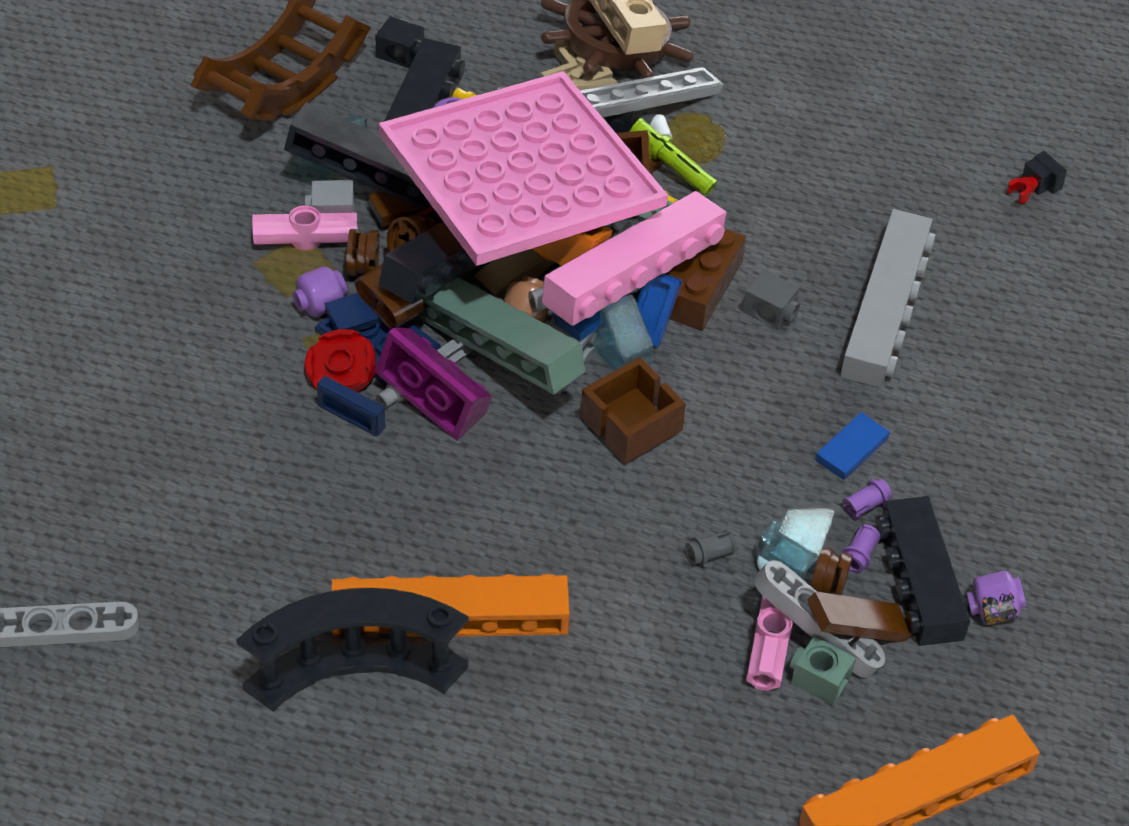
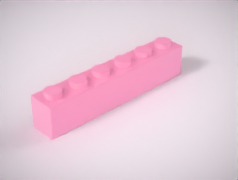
M697 191L687 195L545 275L542 304L571 326L585 318L592 317L597 311L611 303H616L623 296L637 288L643 287L657 276L669 272L681 262L693 258L705 248L717 244L725 232L726 211Z

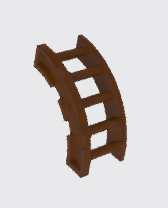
M289 0L286 9L271 29L246 50L225 58L204 56L201 64L195 70L190 86L203 91L222 90L244 102L240 113L252 119L271 121L276 120V116L280 114L290 116L300 111L305 102L310 103L338 79L335 74L344 61L348 63L352 61L371 27L348 15L340 23L312 9L316 0ZM305 20L335 34L321 53L293 39ZM283 49H286L308 60L311 64L296 74L271 61V59ZM260 69L283 82L266 85L250 76Z

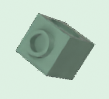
M813 636L807 647L803 648L800 646L791 660L790 668L794 669L791 684L834 705L852 677L856 657ZM814 668L823 669L824 671H818Z

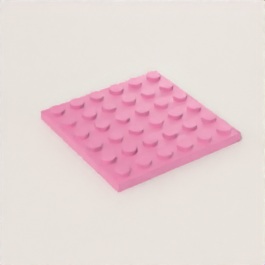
M564 71L379 123V136L476 266L667 206L668 194Z

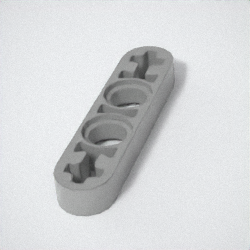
M776 560L769 561L755 575L754 580L758 591L812 638L815 636L856 657L853 673L859 677L868 678L884 665L885 653L872 638L840 634V639L833 633L821 632L812 611L811 613L805 611L798 602L799 599L808 605L807 599L816 590L785 564Z
M128 602L0 608V623L6 622L7 625L3 628V632L0 633V647L129 639L139 629L140 623L137 609ZM99 616L104 617V628H100ZM118 616H126L123 626H116ZM78 618H88L92 621L91 625L85 630L79 631L70 627L72 622ZM39 620H48L52 623L51 627L45 632L36 633L30 629ZM18 621H22L24 632H18Z

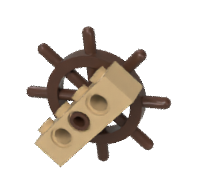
M541 0L543 9L564 16L562 30L543 32L541 35L542 42L544 44L567 42L576 54L587 60L583 65L585 74L591 75L598 66H603L615 70H636L643 79L654 76L649 66L657 63L664 55L686 63L691 62L693 59L692 51L669 43L671 30L687 28L691 23L690 18L685 15L667 17L661 9L653 4L652 0H571L569 4L558 0ZM580 23L588 25V27H581Z

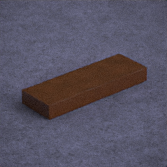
M816 591L807 599L821 632L897 642L907 641L913 635V633H910L906 619L897 603Z

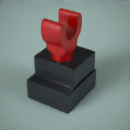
M1042 151L1025 163L1022 178H1015L1009 182L1007 194L1021 191L1018 200L1019 204L1026 203L1033 192L1040 195L1049 190L1052 194H1055L1063 189L1067 170L1047 152Z

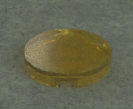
M682 113L674 116L673 120L668 123L672 135L671 143L696 164H706L713 161L723 152L726 139L724 129L719 123L718 126L713 123L712 118L704 114Z

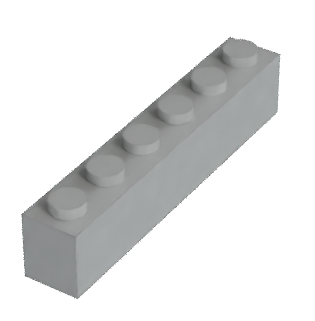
M896 209L892 210L845 353L841 377L880 388L883 387L886 376L893 378L898 357L892 356L893 351L901 352L906 331L900 330L901 325L909 326L914 306H910L908 303L909 301L916 302L921 282L916 281V277H924L929 258L923 255L924 252L931 254L936 234L930 233L933 219Z

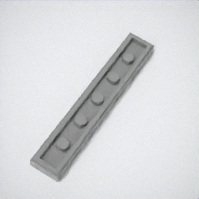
M704 67L580 91L602 117L717 95L721 93L723 83Z

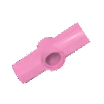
M304 205L294 208L290 214L253 215V244H291L298 251L308 252L318 248L320 243H347L350 229H357V213H320L316 208Z
M763 595L746 681L751 683L755 689L770 691L781 686L793 623L790 618Z

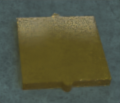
M53 166L0 172V215L57 208L55 191L59 188L58 184L54 181Z
M292 243L253 262V265L266 277V283L273 284L285 298L292 296V292L296 291V280L300 275L321 266L329 267L333 271L336 270L323 256L322 250H317L315 247L307 250L299 249Z

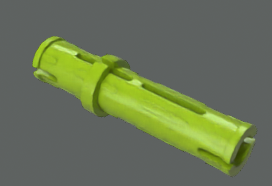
M643 118L639 119L632 126L629 132L648 130L653 159L662 161L704 197L715 188L718 181L671 143L672 139L667 135L662 136Z

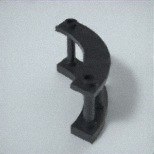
M349 588L306 597L267 615L236 639L237 645L259 659L261 668L242 684L243 691L274 712L296 693L316 684L315 681L336 674L342 676L355 673H373V670L397 673L398 676L419 681L444 694L469 668L468 660L448 650L449 641L469 621V616L433 598L395 589ZM360 626L390 628V633H361ZM344 628V635L315 640V636L318 634ZM406 632L419 635L432 641V643L406 635ZM298 643L300 644V647H297V648H295V649H292V650L286 652L285 654L281 655L282 653H284L285 651H287V650L290 649L291 647L295 646L296 644H298Z

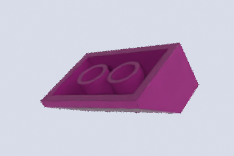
M393 328L388 332L375 373L458 441L486 414L492 396L487 393L480 383L474 382L463 373L455 362L445 358L432 347L426 338L420 337L411 328Z

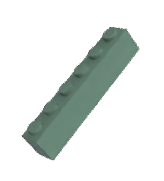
M459 277L452 283L442 286L432 295L423 298L425 310L416 316L417 318L553 395L586 372L583 348L575 338L568 337L555 330L549 324L540 322L529 316L526 312L514 308L502 299L488 294L478 286L472 285Z

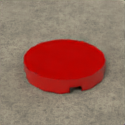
M337 329L327 332L318 338L319 342L314 347L311 345L308 349L304 366L309 382L316 390L317 383L324 375L355 392L365 388L375 375L378 361L374 347L368 339L361 336L357 331Z

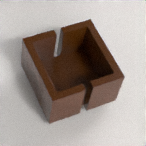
M641 357L582 389L580 417L600 438L605 435V444L624 464L683 431L686 403L666 382L660 385L661 377Z

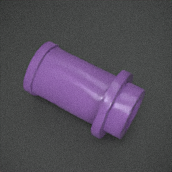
M872 479L868 481L867 487L849 497L843 498V508L853 520H856L879 505L884 507L885 501L892 498V492L889 485L883 479Z
M864 524L863 527L860 525L850 546L843 549L842 553L853 554L850 572L860 573L869 567L871 563L870 555L881 538L879 531L875 527Z

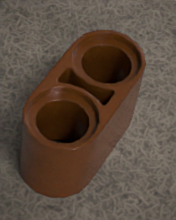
M382 263L355 280V288L360 298L390 329L399 328L423 313L425 304L423 299L411 304L378 285Z

